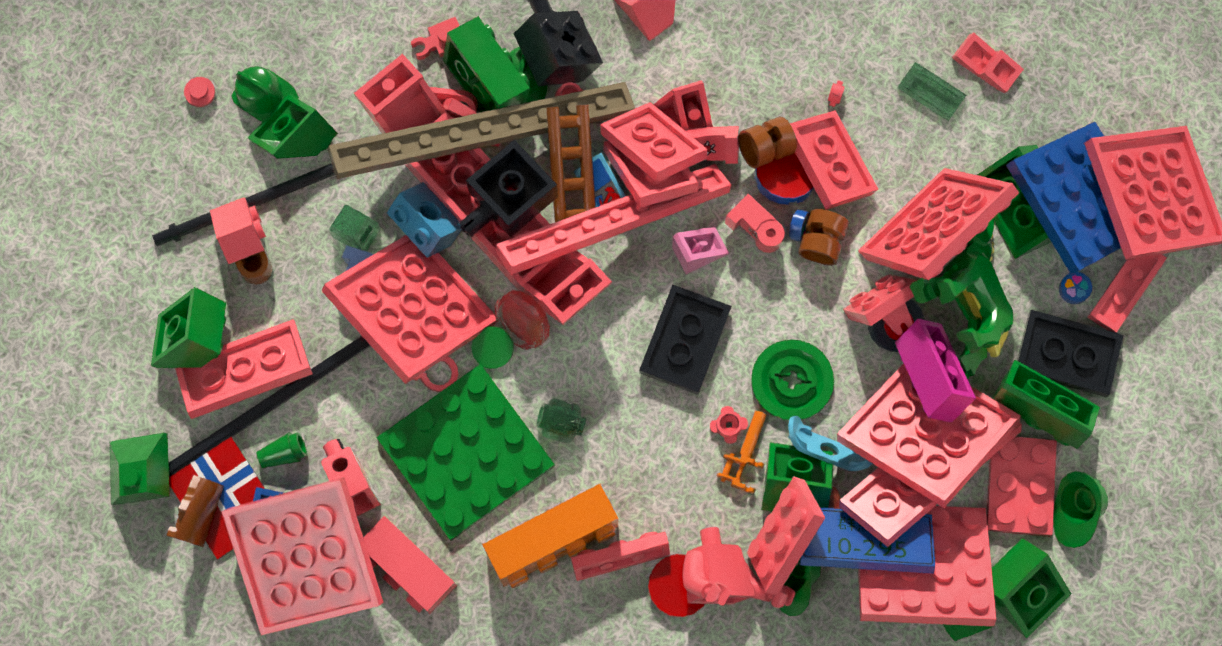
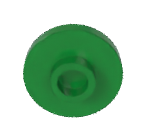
M491 326L486 327L473 339L471 350L477 363L485 368L496 369L510 361L514 352V343L507 331L500 327Z

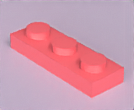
M1159 254L1126 260L1087 318L1105 330L1116 333L1167 257Z
M648 532L641 535L639 539L629 542L620 540L600 550H583L577 556L571 557L576 580H584L670 556L669 542L666 532Z

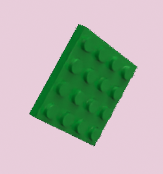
M481 364L376 437L450 541L555 467L551 458Z

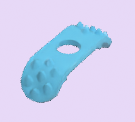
M798 416L790 417L788 438L791 439L794 447L800 452L848 471L868 469L873 464L841 443L811 432L812 428L804 425ZM820 447H831L837 452V455H828Z

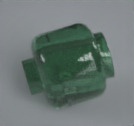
M552 398L547 404L543 403L541 405L536 427L540 428L541 435L545 438L562 443H570L576 435H582L586 418L581 417V408L578 404Z

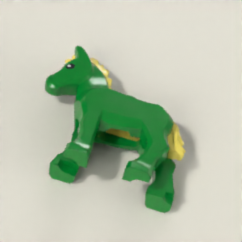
M994 218L983 232L976 234L966 244V248L945 266L941 274L930 280L921 278L910 285V289L919 303H925L939 297L943 305L955 299L957 306L968 320L967 329L956 334L959 341L966 344L962 355L957 358L967 379L975 375L981 361L987 358V352L990 353L991 357H998L1000 355L1001 348L1013 325V309L990 262L992 261L991 254L994 253V242L992 241Z

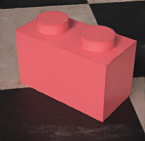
M245 197L210 210L216 238L228 264L264 251L261 239L266 237L261 224V218L255 206L249 207Z

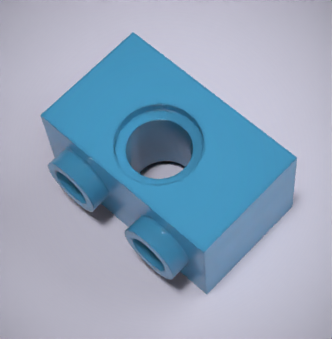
M424 182L400 192L387 211L389 217L427 258L450 247L462 231L458 225L459 220Z

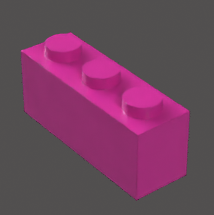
M917 319L895 342L896 347L928 418L953 422L976 397L942 324Z

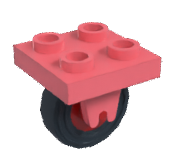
M891 274L877 280L875 283L876 287L869 292H861L852 297L849 301L851 304L843 309L850 320L868 325L871 339L879 347L890 352H899L895 342L917 319L925 320L922 309L915 301L911 300L914 295L910 285L917 280Z

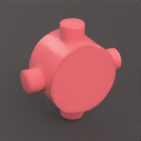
M838 80L836 84L833 83L827 100L830 101L829 106L835 107L836 104L840 103L845 89L842 86V81Z

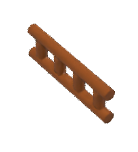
M576 105L577 115L559 116V107L546 108L551 178L557 184L558 198L553 201L555 222L596 208L589 105ZM578 127L579 146L562 148L560 129ZM580 159L581 177L564 179L563 160ZM582 190L583 209L566 210L565 191Z

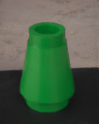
M288 432L261 450H258L256 454L260 466L265 469L267 467L301 462V458L307 456V449L300 433L292 434Z

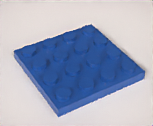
M1092 122L1018 157L1006 165L1071 275L1121 249L1084 144L1091 138L1104 136L1096 122Z

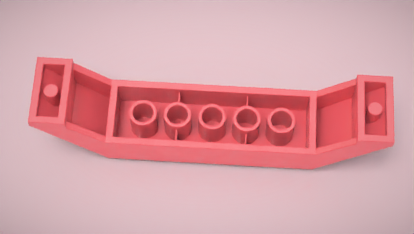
M403 54L354 92L355 97L382 134L453 119L428 86L423 75ZM476 148L404 165L421 183L424 182L459 221H462L479 206L478 202L469 193L466 180L491 159L481 148ZM511 187L507 188V191H516L517 189H512ZM539 213L510 237L496 221L493 222L491 220L471 239L518 291L531 296L544 312L562 325L612 284V281L591 258L588 259L577 250L511 275L497 255L496 245L550 224Z

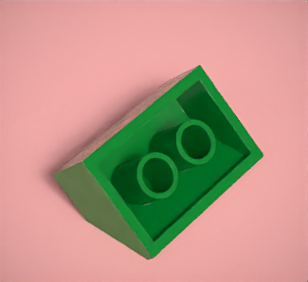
M479 16L447 32L443 62L462 89L476 97L479 113L527 102L530 91L528 78L523 72H518L513 65V60L508 50L500 47L492 28L488 24L484 25Z
M1037 145L1018 146L977 174L978 176L1013 183L1019 192L1011 200L1010 206L994 217V221L1015 259L1051 243L1044 228L1006 166L1014 159L1038 149Z
M1017 360L1013 361L993 397L995 401L1021 415L1020 418L1024 419L1033 429H1042L1053 435L1054 439L1060 444L1072 446L1076 449L1092 434L1100 409L1098 405Z

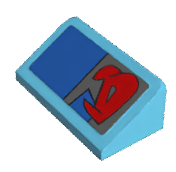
M602 153L595 155L592 161L596 207L623 198L625 194ZM580 167L574 171L577 178L581 177Z

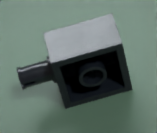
M527 0L534 14L513 34L538 86L582 82L603 64L597 47L579 11L556 12L553 11L548 0Z
M513 140L466 180L468 191L478 202L479 206L462 221H459L458 225L463 232H467L466 235L469 238H472L492 220L493 222L496 221L512 237L558 198L557 184ZM511 187L512 189H517V190H516V191H513V190L507 191V188Z

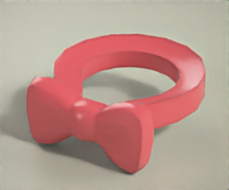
M447 356L441 360L451 369V378L444 385L433 384L425 372L413 380L417 381L420 379L428 389L441 392L457 381L458 367L454 360Z

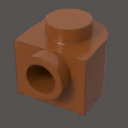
M265 248L264 251L235 262L242 277L250 284H262L272 274V264Z

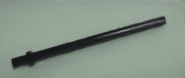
M332 163L248 196L246 201L249 207H257L334 176L335 172ZM208 212L178 225L175 223L168 225L169 229L152 235L156 246L175 240V242L181 241L182 236L212 225L211 214Z

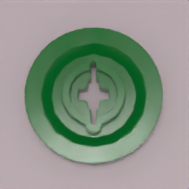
M783 340L770 345L758 356L752 370L751 385L754 397L760 403L761 408L768 411L771 416L781 418L783 421L789 420L792 416H798L801 420L809 419L820 412L828 403L833 392L834 373L827 357L814 345L801 340ZM791 372L797 374V379L803 383L801 385L796 384L794 389L788 388V382L783 381L779 377H789Z

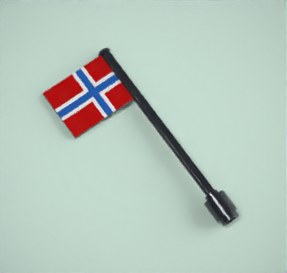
M362 336L311 369L312 375L290 382L169 462V485L180 502L187 492L193 475L224 485L206 538V543L217 560L234 550L222 511L253 502L256 487L266 489L232 437L369 348L370 344Z

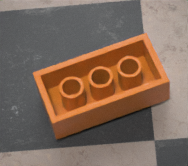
M598 484L482 545L503 587L510 584L511 588H516L529 580L528 574L538 569L540 573L547 572L558 565L557 559L567 554L569 558L575 557L579 552L587 550L586 544L597 539L598 543H602L615 536L614 531L618 528V516L601 484Z

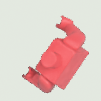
M718 527L700 530L702 546L687 551L683 565V585L687 590L688 603L719 604L724 606L725 604H736L746 599L754 598L766 602L771 601L772 606L775 608L791 605L795 591L783 585L778 595L766 593L761 581L754 575L744 560L741 548L738 545L722 544Z

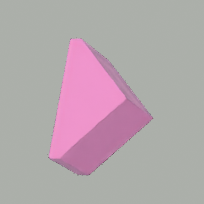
M716 227L679 232L673 236L672 249L685 274L691 273L729 254Z

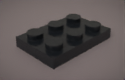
M672 284L639 373L699 395L732 306Z
M1030 310L1017 361L1058 384L1108 397L1111 392L1124 335Z

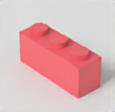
M385 516L363 537L372 567L374 568L376 565H379L386 572L382 578L395 591L401 586L409 594L406 601L418 613L425 609L431 614L457 586L447 574Z

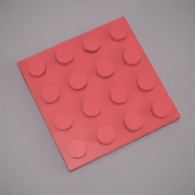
M1187 126L1095 137L1084 143L1125 260L1222 244V220Z
M944 168L858 251L867 261L930 280L940 274L943 266L953 256L960 254L966 248V244L976 234L983 232L998 213L1006 210L1010 206L1011 200L1019 192L1013 183Z
M407 235L325 283L322 288V292L405 384L476 338L486 327L494 326L499 319L439 253L427 258Z
M902 364L837 433V441L945 508L1018 426L1021 415L971 386L976 399L953 422L928 418L923 410V405L916 389L912 386V380L905 365Z
M345 477L234 506L222 511L261 636L378 607L384 603Z
M935 506L927 513L932 515L935 553L934 574L858 569L860 621L995 626L996 610L986 508L950 506L943 508Z

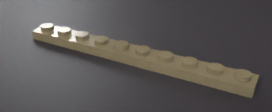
M626 82L337 143L329 145L328 153L336 178L340 179L548 133L547 107H559V116L577 115L576 105H589L590 123L618 117L635 109Z

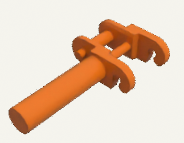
M760 411L754 412L740 451L741 458L734 457L735 454L730 453V455L724 454L723 458L727 460L722 473H717L716 475L721 478V482L725 483L728 480L732 482L731 487L754 494L756 489L748 488L745 484L740 483V477L746 464L760 469L764 468L765 464L755 462L752 456L767 416L765 413ZM733 463L740 465L736 477L729 476Z

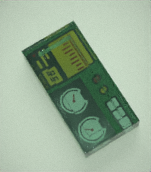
M917 62L913 64L898 85V89L947 121L951 119L966 98V94Z

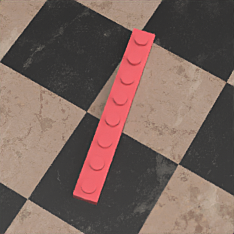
M712 164L691 172L698 181L697 193L639 207L633 196L628 195L498 243L496 245V253L509 273L513 275L730 192L731 184L717 165Z

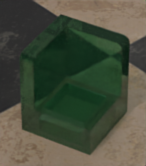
M344 205L330 226L329 231L332 238L344 245L367 252L380 232L377 221L349 205Z

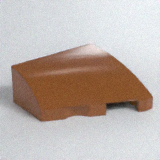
M193 475L187 492L178 508L179 513L176 526H170L166 536L204 547L224 485Z

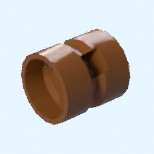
M781 116L762 123V126L755 125L744 129L738 136L741 154L746 163L754 169L771 163L773 159L779 160L790 156L797 149L794 130L788 120Z
M811 210L806 225V230L809 233L803 235L798 251L799 255L819 264L827 266L836 265L842 248L839 241H843L849 225L848 219L829 210Z

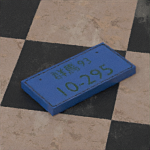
M820 508L825 516V520L800 558V565L934 574L935 553L932 515L925 514L887 547L842 509Z

